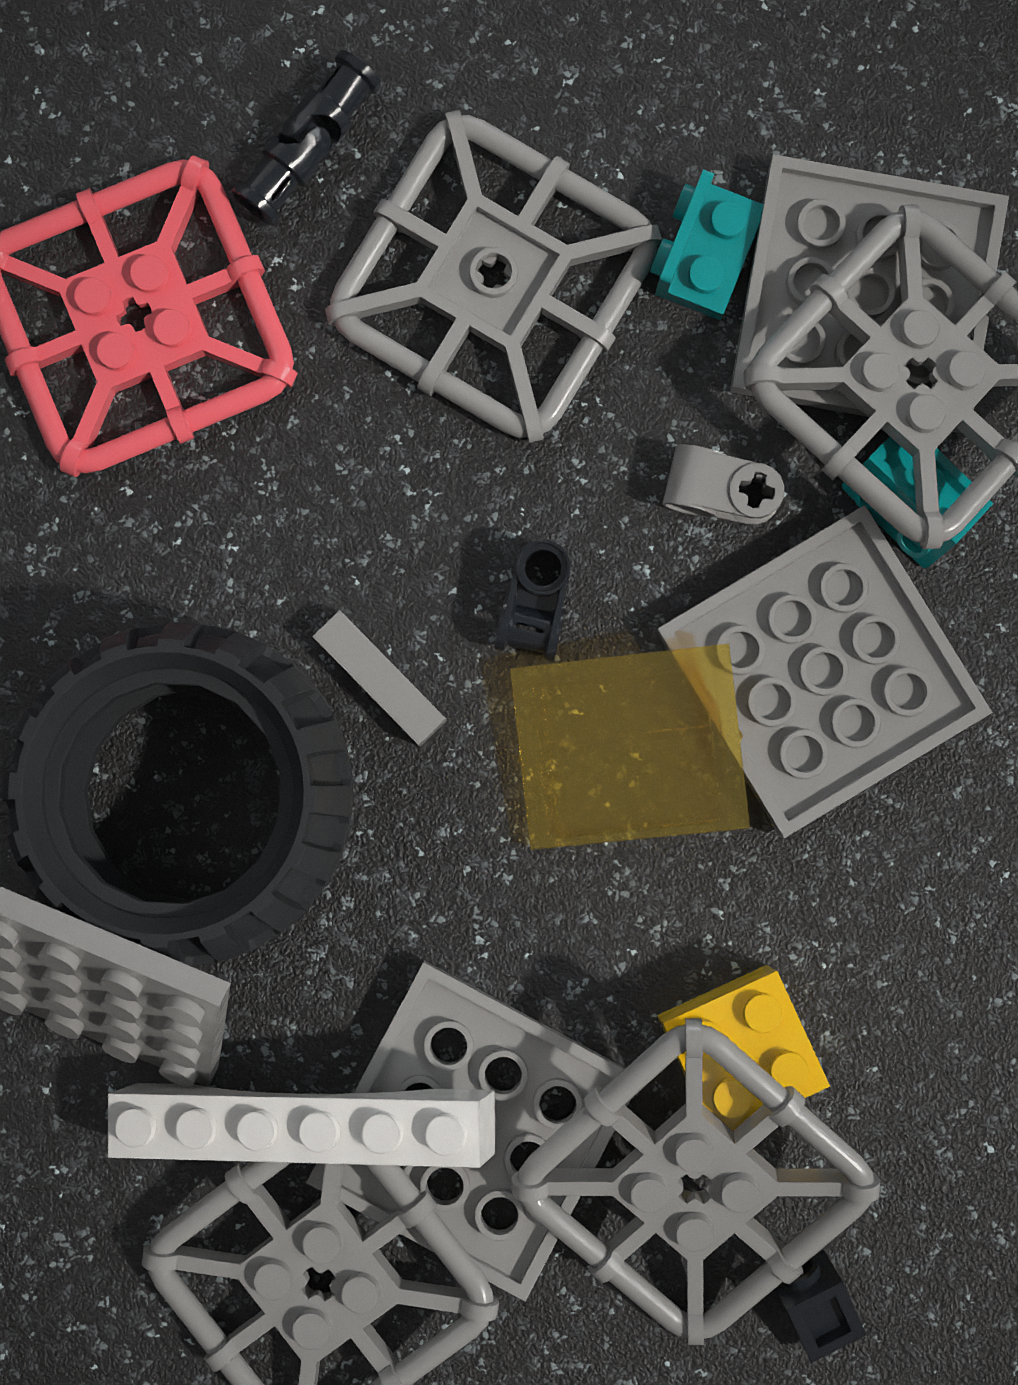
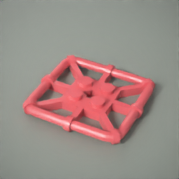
M193 155L189 160L183 159L165 163L95 193H92L91 189L88 188L76 193L77 200L0 232V335L8 352V356L4 360L10 375L18 377L45 445L54 460L60 464L61 472L77 477L80 473L104 470L178 439L180 444L195 438L193 432L268 402L280 394L285 387L292 388L298 373L293 370L294 360L291 346L261 277L265 273V269L260 257L251 254L225 189L216 174L209 169V162ZM181 185L158 240L120 256L103 216ZM201 194L230 265L226 269L187 284L175 252ZM88 222L104 263L65 279L9 255ZM2 274L62 297L75 331L37 347H31ZM240 287L269 359L261 358L209 337L196 304ZM135 303L140 308L149 306L152 312L144 318L146 327L141 331H135L130 324L121 326V317L127 314L126 308ZM84 351L97 383L73 439L70 440L45 382L41 368ZM208 356L258 376L260 379L184 410L168 371ZM153 378L168 417L93 448L115 394Z

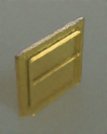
M730 643L510 668L520 752L518 761L521 764L531 850L750 828L741 749L743 734L739 730Z

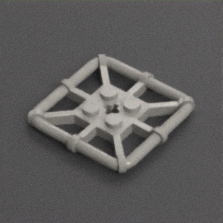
M460 110L445 113V120L439 122L428 133L388 200L381 199L373 211L376 220L336 283L330 299V305L325 308L327 322L330 326H336L337 331L349 342L419 382L417 389L429 396L436 392L500 431L518 438H527L528 443L543 440V433L551 430L561 419L600 352H608L616 338L612 333L652 268L658 252L657 246L662 242L659 226L651 225L650 221L637 209L570 171V163L556 156L551 160L485 120L471 115H461ZM468 140L539 180L519 216L482 195ZM452 144L467 201L445 234L408 211L444 152ZM558 191L624 231L566 245L534 225L552 195ZM396 231L403 232L435 251L416 283L356 297ZM632 252L631 257L593 320L552 297L570 266ZM497 261L503 262L506 265L504 275L509 281L504 286L498 284L493 288L484 286V277L478 272V269L482 264L487 267H493ZM422 303L454 323L431 361H428L362 322L360 319ZM542 314L575 333L581 340L543 403L537 409L521 346ZM469 332L506 353L521 414L447 372L450 363Z
M917 204L901 205L898 212H894L880 221L830 275L822 274L810 286L811 295L761 346L751 361L750 368L744 370L745 388L752 391L754 398L769 415L825 464L822 471L828 477L834 480L838 476L897 531L912 541L919 542L922 549H940L944 541L950 540L965 528L1012 475L1018 476V432L1011 440L1005 439L973 410L976 404L992 387L1018 386V364H998L967 336L995 305L1018 325V291L1013 287L1017 281L1006 271L1002 276L999 275L939 220L926 212L920 211ZM919 238L983 294L956 325L923 297ZM897 239L902 305L880 327L848 298L847 291ZM827 312L864 344L843 367L780 368L777 366ZM912 363L915 366L923 365L930 372L929 378L933 382L932 388L930 389L924 384L919 385L916 389L910 387L906 380L911 373L905 365ZM839 390L865 413L869 419L842 447L782 391ZM956 427L992 461L945 513L941 515L938 503L935 449ZM880 429L886 432L913 457L917 514L855 458L859 451Z
M685 1018V1025L676 1026L663 1034L606 1087L596 1086L584 1097L585 1106L539 1146L511 1178L513 1197L522 1203L530 1215L589 1264L588 1271L601 1283L611 1282L666 1330L678 1337L688 1339V1345H704V1339L711 1338L726 1330L782 1282L790 1284L803 1274L802 1265L856 1221L870 1206L871 1202L876 1201L880 1196L879 1176L872 1172L861 1155L804 1106V1096L793 1086L783 1087L726 1035L711 1026L702 1025V1018ZM685 1052L686 1104L654 1131L628 1109L625 1104L673 1060ZM703 1052L713 1058L764 1104L734 1131L702 1104ZM601 1125L611 1126L635 1147L614 1168H555ZM788 1125L837 1169H775L753 1148L778 1126L784 1127ZM687 1174L689 1177L697 1179L701 1175H705L708 1177L706 1188L698 1192L687 1191L683 1188L681 1177ZM549 1196H614L636 1217L604 1244ZM777 1196L842 1197L786 1245L753 1218ZM655 1233L687 1259V1313L676 1306L624 1261ZM735 1233L765 1259L766 1262L711 1309L703 1313V1260Z
M250 1162L247 1165L238 1163L225 1173L226 1181L163 1227L153 1238L151 1244L146 1245L143 1249L142 1266L148 1270V1274L156 1289L207 1353L203 1359L213 1372L220 1370L231 1385H264L239 1352L274 1326L301 1359L298 1385H317L320 1360L350 1338L378 1372L379 1377L368 1385H413L414 1382L474 1340L489 1324V1321L495 1320L498 1316L499 1299L493 1295L485 1275L434 1211L437 1203L428 1191L420 1193L399 1165H367L400 1207L367 1233L340 1200L344 1164H325L321 1199L290 1221L262 1185L290 1163ZM239 1201L249 1206L271 1235V1237L246 1255L182 1246L183 1243ZM414 1226L462 1288L404 1280L379 1249L407 1228ZM313 1267L318 1273H323L329 1269L335 1276L329 1285L331 1291L323 1293L320 1290L315 1291L307 1284L310 1277L306 1270ZM176 1270L238 1279L262 1310L226 1336ZM396 1304L460 1313L462 1315L401 1361L397 1359L370 1324Z

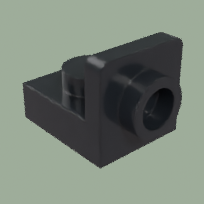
M823 1248L802 1265V1275L790 1284L782 1282L775 1288L811 1363L867 1335L842 1279Z

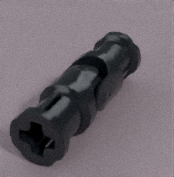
M340 50L335 57L336 67L317 91H308L285 121L279 135L274 136L262 150L264 159L244 184L237 183L231 190L233 196L244 208L268 225L274 226L279 219L278 209L297 185L303 187L317 170L318 164L329 155L352 124L349 118L368 94H376L381 88V80L366 63L346 50ZM312 117L318 126H316L313 122L310 121Z

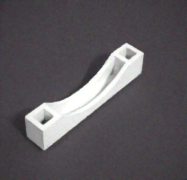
M136 1083L108 1094V1158L480 1168L495 1154L494 1090L425 1089L379 1093L294 1094L228 1090L193 1084L192 1087H185L178 1084Z

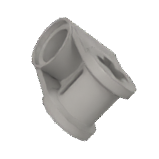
M681 444L675 448L662 505L671 510L689 515L715 517L745 525H759L767 522L779 508L784 498V483L781 475L773 467L764 463L727 456L705 447ZM751 482L762 484L761 494L770 497V499H763L758 508L747 506L748 496L739 492V490H747Z

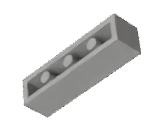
M340 610L312 636L420 747L447 721Z

